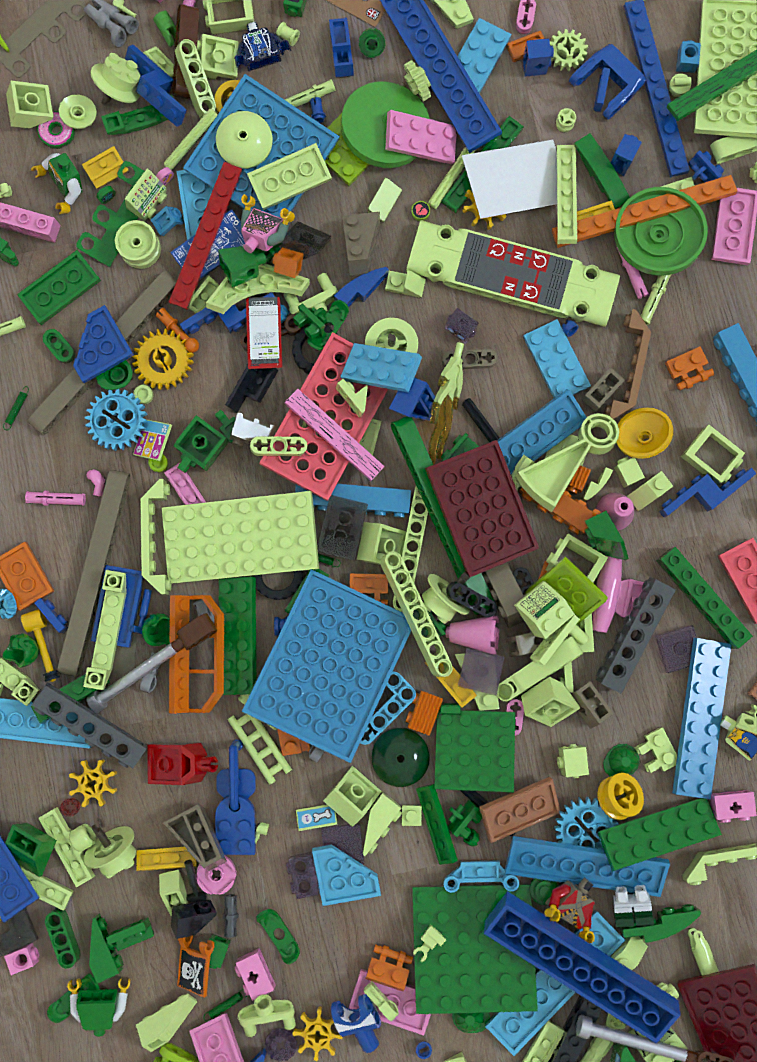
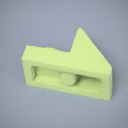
M410 270L407 271V274L389 271L385 291L422 298L426 279Z
M343 378L337 383L336 390L360 418L365 412L368 385L355 393L353 385L350 382H346Z

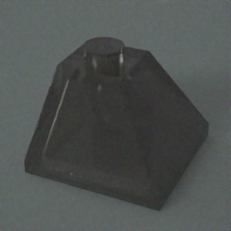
M297 221L286 233L282 247L303 253L304 260L318 254L331 239V235Z

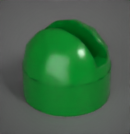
M471 829L467 839L463 838V841L472 847L477 846V843L481 840L479 833L474 829Z

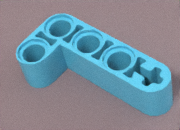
M393 671L392 674L399 677L398 684L393 686L387 683V687L394 694L372 715L369 723L377 732L374 733L372 730L369 733L370 739H361L360 743L363 745L370 744L416 697L414 688L396 671ZM406 688L412 690L413 694L410 699H404L401 695L402 691ZM391 702H395L399 706L396 713L388 711L387 707ZM377 716H382L385 719V723L381 727L374 724V719Z

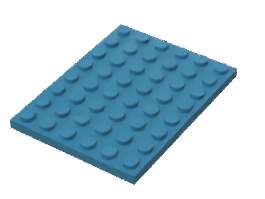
M310 570L242 712L351 763L410 635L411 629L404 614L329 577Z

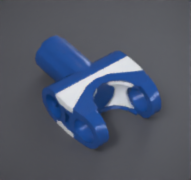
M367 994L359 995V1008L354 1010L345 1007L340 1001L332 1002L331 1014L340 1036L344 1037L355 1034L362 1050L365 1053L373 1052L379 1045L373 1029L380 1028L381 1018L373 1001Z

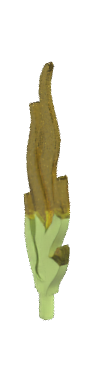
M457 342L454 356H451L440 375L438 386L441 387L436 394L432 406L430 423L435 424L429 440L428 454L433 465H435L436 458L441 459L440 457L442 456L452 426L453 409L457 410L462 390L463 360L461 355L464 344Z

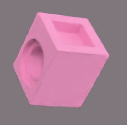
M33 942L12 950L4 956L11 975L31 968L39 962V952L34 947ZM20 954H24L27 957V962L21 960Z

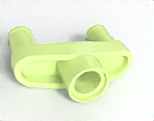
M322 273L317 277L323 292L301 303L296 295L283 294L290 307L289 311L291 314H297L299 312L298 306L302 303L310 311L313 307L316 309L324 308L327 314L328 309L326 306L335 301L334 295L338 290L336 286L332 285L326 273Z
M268 995L258 996L254 1004L242 1008L238 1013L240 1025L243 1026L247 1037L256 1035L257 1029L255 1025L283 1020L284 1027L287 1030H291L296 1026L293 1004L288 1000H271V997Z

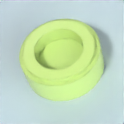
M147 385L137 386L133 393L135 399L139 398L141 400L140 404L150 403L154 396L152 389Z

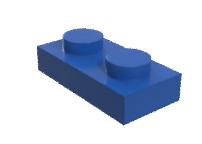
M40 598L34 603L59 633H64L68 630L66 625L68 621L62 614L58 615L54 611L56 607L49 599Z

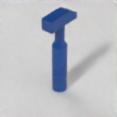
M144 589L139 613V625H131L130 632L142 634V627L147 617L152 590Z

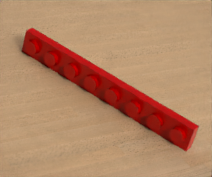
M227 162L223 163L170 297V304L188 310L241 176L242 168Z

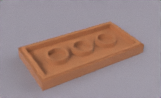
M547 777L514 793L480 806V811L490 843H493L559 814L560 807L553 779Z

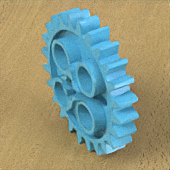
M116 389L115 394L112 390L108 391V395L101 392L102 398L100 399L95 396L97 402H90L93 408L86 410L91 413L90 416L85 417V419L90 421L85 426L92 428L88 431V434L94 435L92 440L98 441V445H104L108 450L111 446L114 451L117 450L118 446L121 450H124L125 444L131 448V441L138 443L136 437H143L140 431L146 430L142 426L144 423H148L143 418L148 415L145 411H142L145 406L139 404L141 401L139 398L134 399L135 395L133 393L128 396L127 390H124L122 394L120 389ZM117 403V408L111 411V405ZM103 410H106L113 416L117 417L118 419L129 425L130 429L125 428L118 422L114 421L113 419L103 413ZM133 413V418L130 421H126L127 414ZM104 418H106V419H107L106 425L103 426V427H101V426H100L101 420L104 419ZM122 428V434L116 437V431Z
M579 797L577 804L571 800V807L564 805L566 811H559L562 818L555 819L560 824L554 826L555 830L559 831L555 834V837L560 839L558 843L582 846L584 840H590V844L586 847L603 849L596 830L600 826H604L605 829L619 825L617 820H613L605 814L596 798L591 802L589 797H586L585 802H583ZM586 812L592 813L589 819H583V815ZM576 816L599 839L598 842H595L588 832L574 819ZM572 825L577 826L575 832H568Z

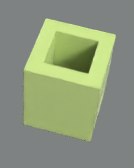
M627 456L617 461L619 465L614 467L623 488L645 478L635 458L629 459Z

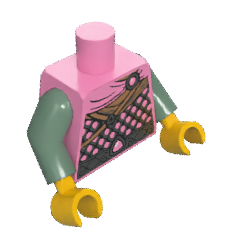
M244 194L241 198L242 203L245 205L241 217V234L245 242L243 248L248 253H252L256 248L268 251L274 245L284 241L289 228L288 222H292L295 219V215L286 208L281 210V218L255 208L251 211L250 209L255 205L256 201L254 197L250 196V201L247 203L248 197Z

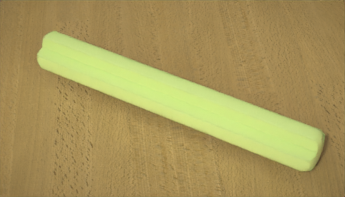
M213 109L207 111L164 162L166 167L172 170L209 128L218 115Z
M466 147L463 149L430 198L429 206L434 209L439 206L465 167L462 155L472 154L475 150L469 153Z

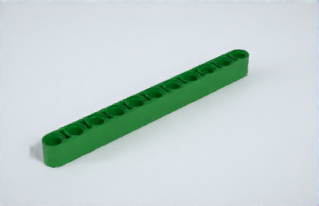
M405 416L392 422L391 430L456 576L459 578L466 571L425 468L432 466L433 463L412 417ZM482 573L470 577L463 584L494 601ZM472 594L468 597L469 605L474 604L476 596ZM481 603V607L490 610L489 606Z

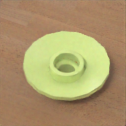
M79 94L70 95L64 98L59 106L61 120L71 128L84 129L92 125L96 119V107L92 100L86 96Z

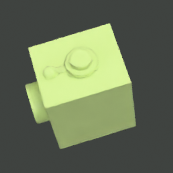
M570 744L567 747H558L559 757H557V766L561 769L562 776L579 778V776L589 775L585 746Z

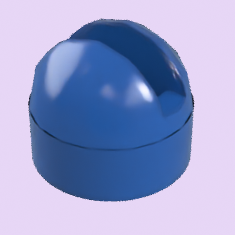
M566 320V324H562L563 332L568 337L572 336L579 327L572 320Z
M426 1041L420 1042L416 1047L417 1056L421 1059L429 1058L432 1054V1046ZM426 1046L429 1047V1050L420 1053V1049L425 1048Z

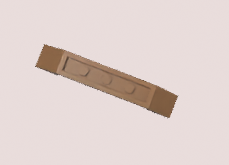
M632 309L629 315L626 314L624 319L625 332L637 335L634 345L637 347V350L631 359L633 369L632 372H629L627 378L629 388L625 390L623 401L626 402L613 400L610 405L606 406L604 413L613 418V420L636 405L651 335L650 329L635 309Z

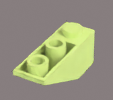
M383 791L370 808L363 849L364 856L368 852L370 854L373 853L378 846L376 841L380 836L382 838L385 837L390 830L388 825L392 820L396 822L402 814L400 811L401 805Z
M190 994L181 995L173 1003L165 1005L153 1015L143 1018L141 1022L136 1024L142 1047L153 1052L169 1042L196 1005L197 1000Z

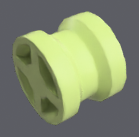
M569 108L562 109L559 112L556 120V127L559 131L569 132L573 129L576 121L575 112Z

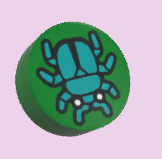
M105 186L98 191L96 198L101 204H105L114 198L116 192L111 186Z

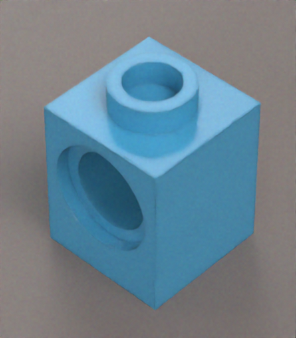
M691 40L682 41L677 55V72L695 73L699 65L701 43H695Z

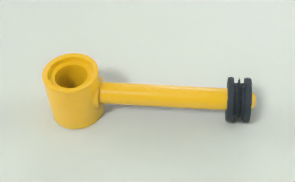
M39 609L22 614L21 622L27 633L34 632L46 670V674H43L46 678L44 681L53 682L60 675H57L59 674L57 673L58 670L54 671L41 631L42 628L47 627V619Z

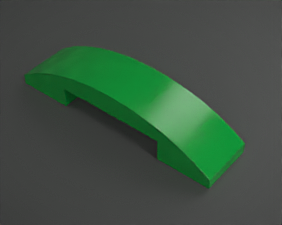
M152 105L123 114L117 111L101 116L107 135L136 132L168 120Z

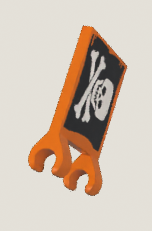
M193 936L178 938L181 947L177 986L201 997H207L210 955L214 949V942L211 940H207V943L200 942L199 952L189 948Z

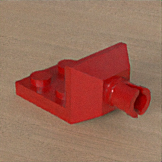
M201 743L147 744L148 784L187 785L202 782L207 772H215L218 768V765H211V763H218V759L215 756L207 757V753Z

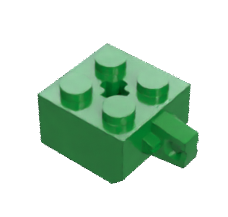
M196 415L174 444V447L182 453L180 458L183 459L177 468L186 473L191 466L195 468L198 465L207 472L227 446L229 440ZM199 441L204 442L205 445H204V446H200V445L198 444V442H199Z

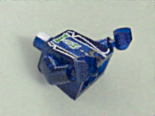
M251 22L247 25L248 33L242 35L243 41L239 43L234 59L236 68L243 64L248 68L249 72L281 62V55H284V51L292 50L287 40H282L275 33L269 32L266 27L259 29L256 22Z

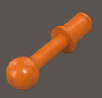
M161 308L159 310L160 314L157 312L155 316L166 326L167 331L174 330L177 336L180 334L181 340L186 339L184 343L186 351L196 352L199 349L198 340L190 338L177 325L178 320L174 319L165 308Z

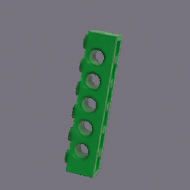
M676 547L670 548L656 560L724 641L731 645V649H739L753 637Z

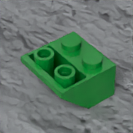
M29 823L12 825L5 844L20 866L36 876L42 877L57 840Z

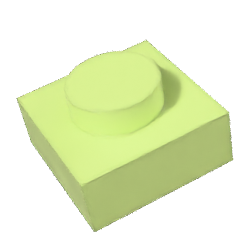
M402 805V826H421V805Z

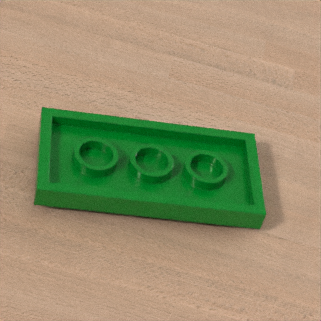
M76 250L17 295L38 323L43 325L101 280L80 252Z

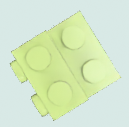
M206 34L201 35L200 40H197V52H199L207 78L216 79L219 76L236 80L239 41Z

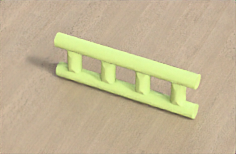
M247 714L236 720L234 715L227 719L269 785L276 781L273 775L282 769L285 774L292 770L260 720ZM251 720L257 730L247 736L241 726ZM262 737L267 747L257 752L252 742ZM272 753L278 763L268 769L262 759Z

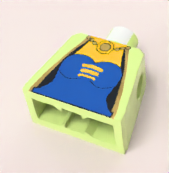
M741 713L735 721L725 715L720 723L722 727L728 730L725 741L750 761L757 753V718Z

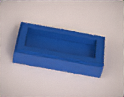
M609 68L602 69L594 104V111L601 112L604 104L610 74Z

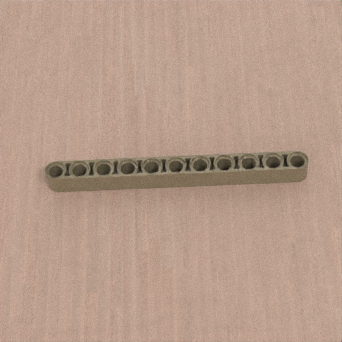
M163 271L116 322L128 344L170 299L177 279L167 271ZM74 368L29 417L28 423L40 434H47L97 380L96 377L83 383Z
M112 469L108 473L60 656L58 673L75 677L80 675L98 607L105 567L109 565L130 484L131 475L129 473Z

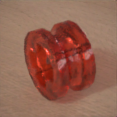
M75 798L64 800L60 807L62 814L67 817L77 814L80 810L79 801ZM69 802H72L71 805L74 804L75 809L69 812L70 809H66Z

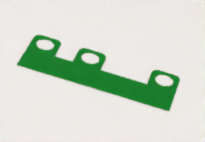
M124 161L117 175L120 179L132 185V189L145 171L129 161ZM129 166L134 169L135 175L132 178L124 177L122 171L125 167ZM125 199L117 213L104 205H99L92 216V220L107 229L104 236L100 240L90 233L84 232L76 243V247L110 267L118 254L115 245L117 231L126 222L137 220L138 216L126 208ZM105 210L109 213L110 218L107 222L99 221L97 217L99 211ZM86 237L91 238L94 242L93 248L89 250L84 249L81 244L82 240Z

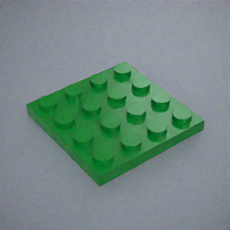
M439 710L436 729L434 789L514 793L515 712L460 710V713H441Z

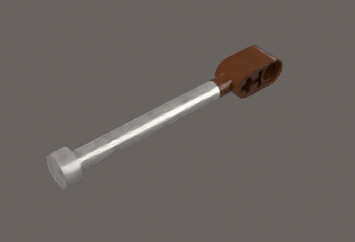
M208 613L198 616L177 631L178 638L105 690L102 692L95 691L87 697L89 707L94 712L99 713L107 707L109 700L183 648L186 650L193 649L215 634L217 629Z
M583 1015L579 1016L576 1025V1036L588 1039L590 1036H594L682 1062H701L702 1058L711 1062H734L728 1057L702 1050L691 1051L662 1042L656 1044L645 1037L592 1023V1018Z

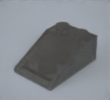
M331 495L317 546L318 552L355 561L368 504Z

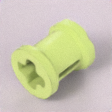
M281 22L276 31V37L288 41L291 46L296 44L300 35L299 30H293L285 22Z

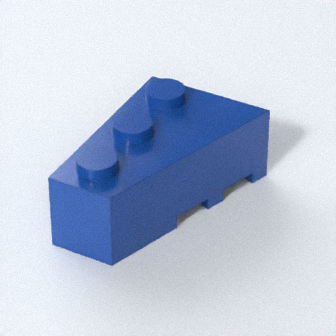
M414 378L409 392L398 391L389 409L408 417L431 421L439 404H435V395L428 383Z

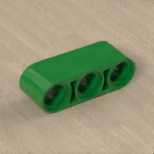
M56 908L46 916L45 926L59 965L62 968L68 969L78 962L81 952L67 912ZM53 915H57L60 918V923L54 922ZM59 934H64L66 936L67 941L62 942L59 938ZM66 953H70L73 956V961H69L66 958Z

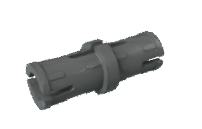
M228 894L224 895V937L231 938L237 936V895Z

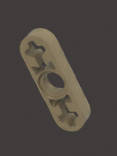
M492 349L463 350L461 358L463 360L462 369L491 368L497 362V353ZM448 351L444 354L442 360L444 367L449 362L446 360L449 359V356L453 357L455 351ZM478 354H481L480 358H486L487 354H490V357L494 358L491 360V363H488L487 360L484 359L480 361L481 364H478ZM473 355L475 362L467 364L464 359L465 356Z

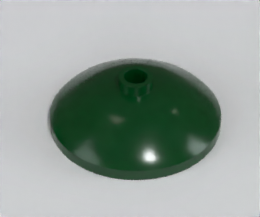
M394 728L386 731L377 739L372 749L371 759L374 771L382 781L391 786L406 787L418 782L424 776L429 766L430 755L426 742L418 733L407 728ZM399 755L404 756L405 759L403 762L397 761V757Z

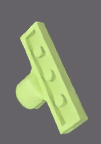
M58 807L39 817L38 819L47 835L57 840L54 848L75 886L78 887L95 877L92 869L85 865L83 853L84 850L96 843V835L91 826L82 824L71 830Z

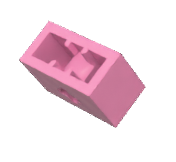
M750 790L711 794V810L715 819L719 820L720 823L731 822L732 818L746 821L750 820L752 816H757L754 792ZM733 803L736 804V807H733V810H731L730 806H733Z
M260 948L237 959L235 971L238 977H242L245 994L247 996L250 995L252 1001L260 995L274 991L276 984ZM251 972L258 974L257 978L250 976Z

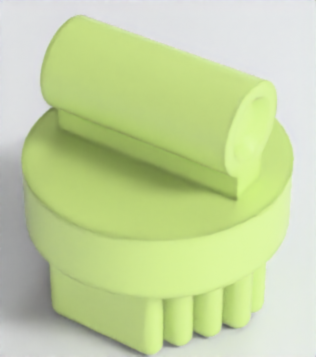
M676 74L672 77L669 83V91L673 97H680L691 88V77L685 74Z

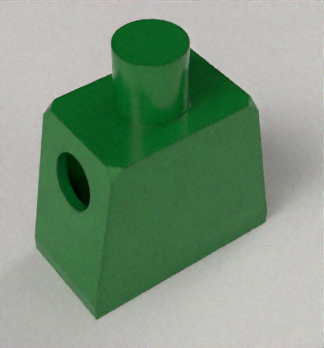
M243 246L218 250L219 265L232 287L258 277L259 265L266 264V257L263 252L258 254L248 253Z

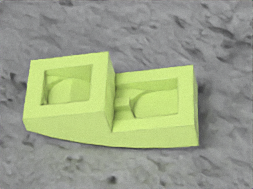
M607 467L603 469L597 484L591 481L587 485L581 500L586 502L596 495L606 484L613 470Z

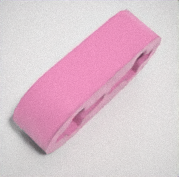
M535 0L520 1L516 21V30L520 34H527L532 29L536 9ZM526 4L529 5V11H528V12H525V6H526ZM523 19H527L526 27L522 26Z
M512 699L508 701L505 712H513L510 709V705H514V702H517V706H520V710L516 711L515 725L518 726L515 729L516 736L522 729L524 708L520 700Z

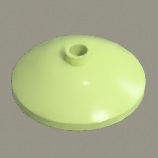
M239 111L232 113L220 123L217 129L216 145L218 152L227 163L239 168L249 169L260 165L265 161L272 149L273 138L269 125L261 116L253 112ZM245 133L247 136L241 138L240 134Z

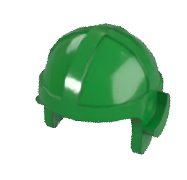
M156 613L151 614L144 621L142 636L147 644L151 646L164 644L167 646L170 644L169 616Z
M28 634L12 635L2 657L10 662L14 661L21 668L31 665L37 659L39 648L36 641L28 636Z

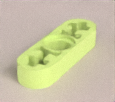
M258 436L253 438L250 443L251 452L257 456H301L307 449V442L302 437ZM258 441L261 442V445H267V441H271L270 451H267L268 447H262L261 451H258L257 447L253 445H256ZM280 441L284 444V449L276 451L273 448V444ZM287 441H290L289 446L296 445V442H300V445L303 447L300 449V451H297L295 447H290L289 452L287 451Z

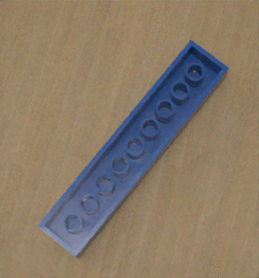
M508 891L485 920V935L656 1044L680 1017L678 999L557 922L550 921L549 917H546L543 913Z

